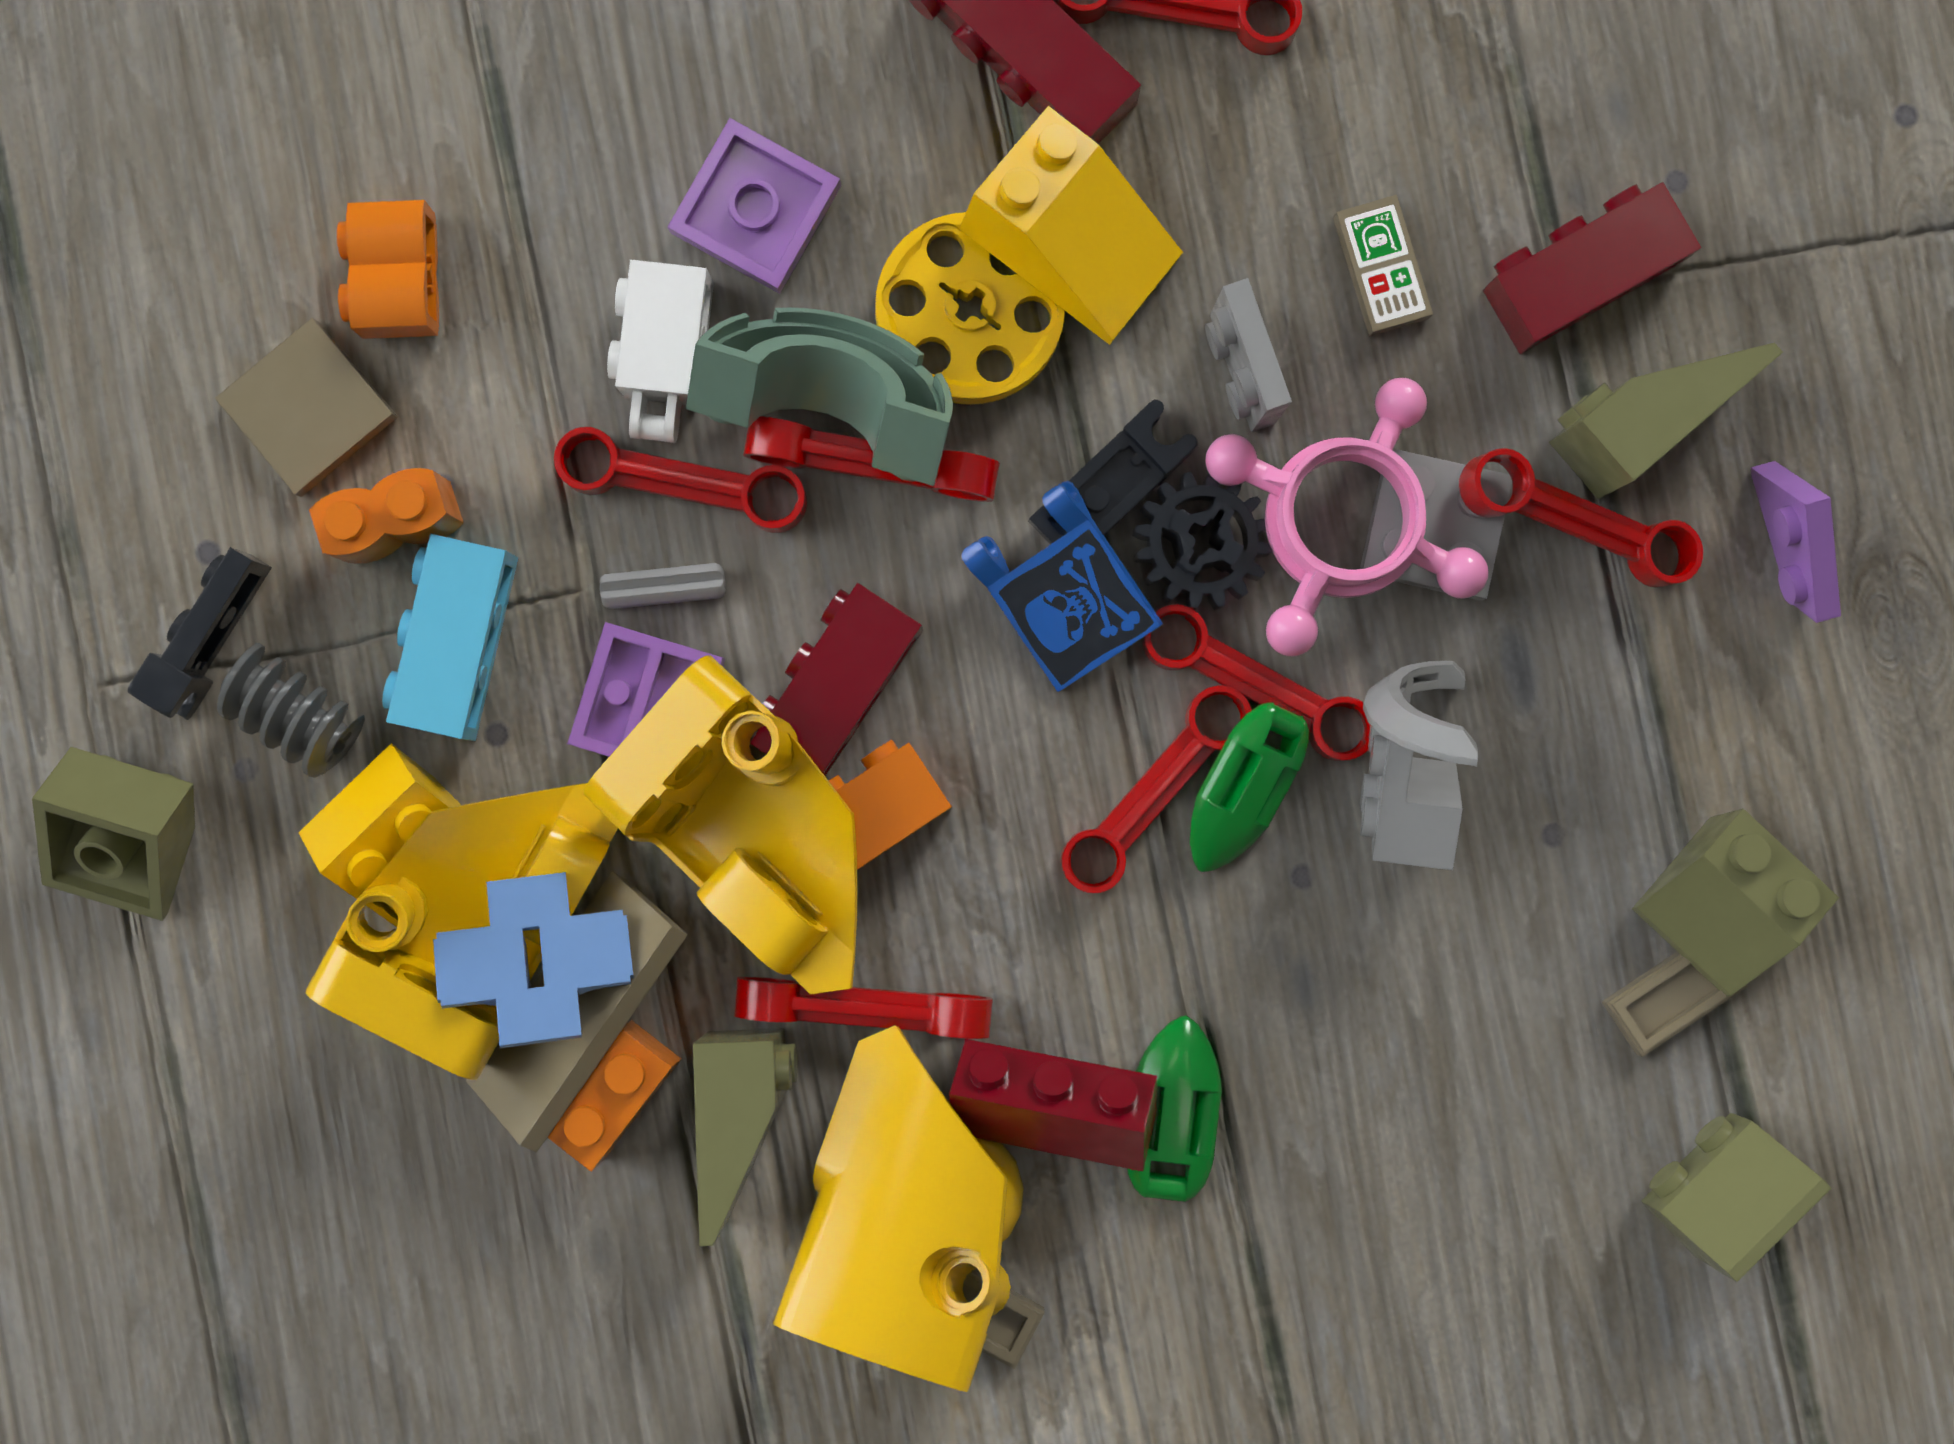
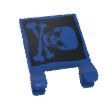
M1070 481L1060 483L1042 497L1045 508L1067 534L1011 572L999 547L991 537L985 536L980 538L962 552V560L965 565L987 587L1057 692L1063 690L1163 624L1091 518L1083 498Z

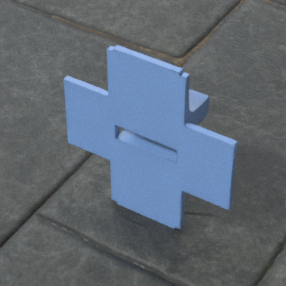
M566 872L486 882L490 926L436 933L437 939H433L438 1003H441L442 1009L481 1004L496 1006L500 1048L581 1038L578 994L581 995L590 990L628 985L631 984L630 978H634L627 915H623V910L570 916ZM539 929L544 976V987L530 988L528 953L523 931Z

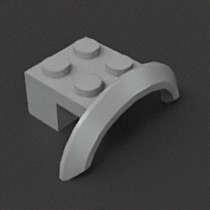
M1428 661L1401 667L1377 682L1367 691L1363 710L1368 723L1371 725L1368 752H1371L1369 774L1364 773L1361 790L1360 812H1362L1360 835L1372 837V861L1453 870L1463 810L1456 763L1477 767V743L1463 726L1424 714L1414 708L1410 701L1411 694L1419 691L1432 689L1464 690L1465 672L1454 661ZM1413 752L1440 760L1413 757Z

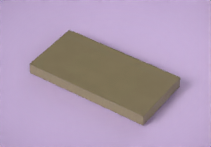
M613 871L582 915L623 910V915H627L634 978H630L631 984L590 990L581 995L578 994L581 1038L500 1048L498 1043L480 1077L477 1080H466L468 1085L520 1146L537 1152L688 935L632 883ZM543 971L531 988L544 987Z

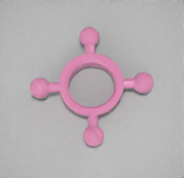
M1395 378L1386 382L1379 389L1375 399V409L1379 420L1369 441L1357 438L1323 440L1301 450L1281 470L1258 459L1253 445L1240 435L1228 434L1221 436L1209 446L1205 459L1206 468L1215 481L1227 486L1239 485L1246 481L1268 492L1265 508V527L1270 547L1283 569L1300 583L1291 604L1277 609L1267 622V640L1276 652L1292 657L1302 655L1312 648L1318 636V626L1314 614L1323 595L1352 598L1372 594L1398 579L1412 563L1436 574L1437 582L1441 589L1454 598L1465 599L1475 596L1486 585L1489 573L1488 566L1484 557L1479 552L1467 547L1446 551L1424 539L1426 508L1422 487L1407 462L1393 451L1402 430L1418 423L1426 411V395L1417 382L1408 378ZM1336 461L1362 463L1378 471L1393 486L1402 508V530L1394 550L1381 563L1357 570L1337 568L1318 559L1302 542L1294 521V500L1304 477L1319 466Z

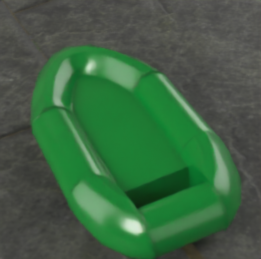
M1273 702L1259 705L1247 713L1234 726L1196 796L1191 817L1189 843L1193 862L1197 870L1200 872L1213 871L1231 863L1249 849L1269 827L1305 758L1309 743V729L1303 716L1296 715L1275 705ZM1269 731L1283 736L1279 750L1265 744Z
M1185 1015L1168 1023L1154 1037L1136 1069V1072L1157 1075L1156 1117L1143 1172L1127 1169V1174L1133 1188L1144 1198L1180 1201L1183 1203L1189 1201L1206 1185L1215 1156L1222 1093L1219 1067L1210 1041L1200 1026ZM1151 1161L1186 1165L1185 1176L1150 1172Z

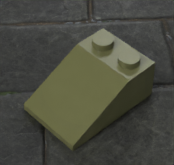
M1774 342L1633 377L1613 391L1604 382L1589 395L1581 398L1557 419L1564 429L1549 441V444L1596 498L1599 499L1636 480L1779 357L1783 351Z
M784 1028L708 1031L693 1043L699 1247L713 1246L727 1224L787 1090L792 1089V1083L797 1082L796 1044H785Z

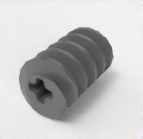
M255 643L240 656L224 678L217 703L219 715L228 720L239 718L238 725L240 730L247 734L253 735L260 732L259 739L265 747L274 749L281 746L280 753L285 761L296 763L303 760L302 770L307 776L316 778L325 774L337 765L353 746L362 730L365 716L357 718L347 726L343 723V720L348 710V703L339 701L328 711L324 710L322 706L328 692L326 688L319 686L305 697L301 692L306 683L307 675L303 672H297L286 682H283L280 678L286 667V661L281 657H277L263 668L259 664L265 653V646Z

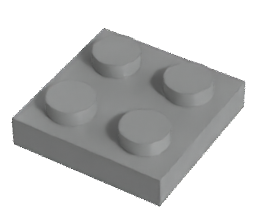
M1246 278L1223 286L1210 313L1212 322L1205 324V332L1214 358L1216 360L1225 358L1233 381L1226 383V392L1232 411L1238 420L1246 417L1250 431L1254 432L1274 425L1291 404L1292 400L1249 279Z
M1393 449L1411 467L1422 487L1426 508L1424 539L1446 551L1467 547L1479 552L1484 557L1488 566V580L1478 594L1469 598L1479 601L1487 599L1505 515L1495 518L1481 517L1469 510L1464 504L1459 491V478L1465 464ZM1483 469L1481 473V486L1485 495L1495 504L1505 505L1508 502L1512 485L1510 475ZM1380 474L1360 569L1372 567L1384 561L1394 550L1402 530L1403 516L1400 500L1393 486L1382 474ZM1413 563L1394 581L1445 593L1437 582L1436 574Z

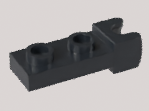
M1153 399L1124 426L1123 431H1120L1069 480L1079 491L1091 518L1104 536L1179 467L1199 445L1197 438L1192 434L1182 436L1172 445H1163L1154 439L1152 427L1157 424L1164 410L1163 403L1158 399ZM1044 505L1028 520L1050 545L1067 534L1061 525L1050 515Z
M232 547L229 548L225 556L220 555L216 557L203 574L201 586L204 590L192 609H186L181 612L169 628L167 641L170 644L163 655L156 653L148 654L127 690L128 693L169 718L178 714L184 719L189 720L213 684V681L204 675L272 567L253 555Z

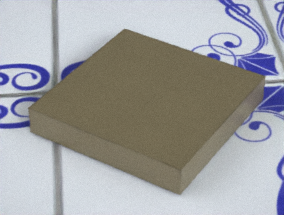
M314 318L309 319L215 397L216 401L291 491L299 497L304 496L398 418L321 324Z

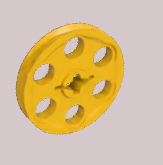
M962 212L944 215L920 225L904 237L894 248L878 280L875 316L877 326L898 335L916 348L927 342H937L943 345L949 352L950 363L940 373H942L948 383L953 403L975 405L1007 398L1026 387L1043 371L1057 347L1063 328L1065 310L1018 274L1002 275L996 272L989 260L991 253L959 229L966 213ZM942 236L952 237L961 245L963 257L954 266H938L930 260L927 254V247L931 241ZM901 285L917 287L925 297L926 303L924 308L914 316L897 314L889 304L890 294L895 288ZM974 296L981 298L980 312L986 317V320L984 318L980 320L975 316H970L965 322L958 319L959 305L953 300L954 298H960L966 302L970 301ZM1026 301L1041 303L1050 314V323L1040 332L1030 333L1024 331L1015 321L1014 312L1016 308ZM989 350H998L1008 355L1013 366L1010 376L1000 382H991L984 379L978 372L976 365L981 354Z

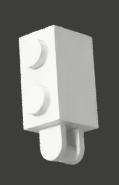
M630 260L628 279L619 278L617 282L615 313L616 316L623 317L621 340H612L609 347L607 372L610 379H616L615 387L625 398L632 399L629 419L630 438L676 443L682 404L686 405L695 344L709 329L714 282L707 268ZM647 402H666L665 416L646 414Z

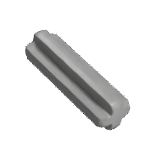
M717 563L604 574L600 578L601 601L603 606L608 609L718 599L725 596L726 590L724 570Z

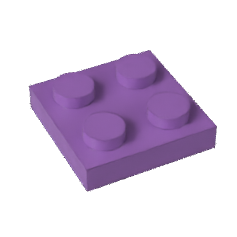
M729 118L670 221L668 229L674 236L780 294L841 188L840 178Z

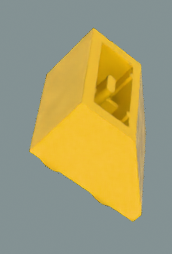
M391 743L298 833L320 874L358 899L432 811L460 806L461 804L433 775ZM378 901L366 905L395 927L398 926V915L389 904Z

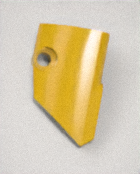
M711 655L704 656L681 674L594 773L584 789V795L631 841L651 842L659 847L700 887L696 893L706 908L769 968L782 975L790 974L809 994L853 988L857 929V849L854 813L799 744L796 732L792 726L785 720L774 716ZM766 726L771 734V748L766 756L760 760H755L749 747L750 739L756 730Z
M587 783L533 791L432 811L370 886L349 908L344 922L309 982L305 993L310 999L325 1009L457 1076L477 1080L499 1043L497 1008L494 1005L481 1004L442 1009L441 1003L437 1001L433 944V939H437L436 933L490 926L486 883L489 881L566 872L570 916H572L601 864L618 828L584 795ZM378 901L389 904L398 915L397 928L389 932L374 930L365 919L364 910L366 905ZM539 929L523 931L528 953L530 980L542 960Z
M896 1025L859 1040L816 1160L813 1184L814 1189L819 1193L773 1325L864 1360L952 1389L969 1392L987 1337L986 1332L991 1317L1004 1308L1010 1295L1011 1285L1009 1277L1000 1265L1008 1178L958 1116L916 1056L900 1028ZM978 1269L983 1281L982 1289L978 1297L968 1302L964 1297L963 1283L966 1276L972 1270Z

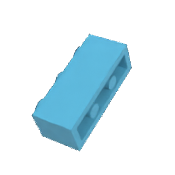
M430 534L427 548L421 547L418 550L413 563L412 583L418 585L413 609H406L398 627L397 643L398 646L403 647L398 672L392 671L389 674L383 691L382 704L384 708L389 709L386 719L387 723L476 741L518 557L506 550Z

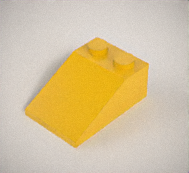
M1049 106L974 192L959 228L1109 345L1183 253L1100 145Z

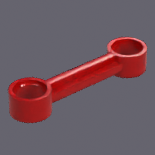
M1053 0L1077 24L1095 22L1108 11L1236 32L1242 45L1249 51L1259 55H1274L1285 50L1293 41L1302 19V4L1300 0H1269L1284 7L1290 19L1289 28L1284 33L1270 37L1257 33L1249 25L1246 18L1248 7L1263 0H1098L1087 5L1077 4L1070 0Z
M764 416L757 418L748 427L743 453L744 457L765 464L779 465L787 468L802 469L809 467L931 489L945 496L978 502L993 501L1000 466L999 461L986 456L962 451L943 450L934 486L918 481H906L890 472L872 467L873 451L866 439L813 430L800 423Z
M579 427L569 431L559 440L554 452V465L560 478L575 491L585 495H599L609 491L614 486L721 507L745 512L754 525L770 533H782L794 528L802 520L807 509V495L801 481L791 470L779 465L760 467L750 475L621 449L606 433L593 427ZM588 440H600L609 451L610 467L607 473L598 481L583 484L569 475L567 460L573 448L579 443ZM771 477H780V479L786 480L795 488L798 502H796L792 512L785 518L776 521H764L756 514L753 508L752 493L763 480Z
M1499 448L1470 460L1461 472L1459 478L1461 498L1468 509L1476 515L1485 518H1495L1511 512L1524 515L1626 558L1633 576L1646 586L1663 587L1685 582L1691 579L1701 567L1703 545L1698 533L1687 523L1679 520H1667L1647 526L1535 479L1534 471L1529 461L1515 450ZM1487 462H1496L1502 465L1511 477L1513 485L1510 500L1503 506L1492 502L1482 489L1481 473ZM1659 532L1668 535L1674 541L1678 550V564L1672 575H1665L1660 572L1651 558V543L1654 536Z
M1174 604L1162 607L1156 611L1160 619L1170 614L1185 617L1192 624L1196 632V645L1193 653L1180 660L1162 658L1153 648L1151 642L1152 632L1142 638L1143 650L1148 659L1156 666L1165 670H1181L1190 667L1221 685L1238 690L1248 700L1258 705L1273 702L1281 708L1303 716L1309 729V741L1317 753L1327 759L1334 761L1351 760L1362 756L1368 751L1371 725L1367 721L1363 710L1364 702L1349 696L1328 700L1208 635L1207 626L1203 618L1188 606ZM1342 706L1354 709L1361 717L1364 725L1362 740L1353 749L1346 752L1333 751L1325 743L1321 735L1322 716L1325 711L1333 707Z
M1217 685L1195 695L1186 710V727L1096 829L1082 830L1068 839L1061 853V868L1066 879L1074 887L1087 893H1101L1113 888L1120 881L1125 871V853L1215 750L1222 749L1226 741L1213 740L1200 733L1195 722V713L1200 702L1213 695H1226L1233 699L1239 710L1241 720L1247 713L1252 711L1248 700L1241 692L1229 686ZM1098 838L1112 846L1116 853L1117 865L1111 877L1109 876L1100 883L1090 884L1079 880L1075 876L1070 863L1071 854L1076 844L1083 839Z
M744 976L737 977L734 1017L764 1022L802 1021L885 1029L896 1025L900 1030L920 1031L938 1036L986 1039L990 1038L993 998L960 993H917L858 987L809 994L795 980Z

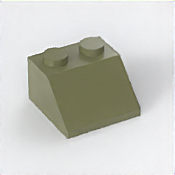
M70 747L32 797L42 885L163 921L169 912L195 829L193 783L178 779L169 774L157 773L127 764L106 755H98Z
M1742 808L1710 817L1634 905L1632 910L1679 954L1688 959L1691 965L1718 990H1721L1726 996H1732L1800 946L1839 897Z
M1729 1113L1726 1117H1716L1699 1131L1695 1137L1697 1146L1680 1163L1673 1161L1655 1174L1649 1184L1651 1191L1641 1202L1696 1258L1738 1282L1832 1188L1823 1178L1756 1123L1734 1113Z

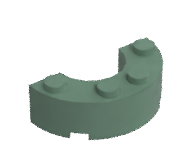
M788 307L775 308L773 319L749 322L750 316L746 313L730 317L710 328L695 344L686 402L687 410L706 415L719 423L735 424L748 428L760 416L777 410L806 409L827 413L849 423L865 436L873 451V468L890 472L902 480L918 481L934 486L952 417V395L942 373L935 374L933 377L922 365L924 353L898 335L875 324L848 315L825 310Z

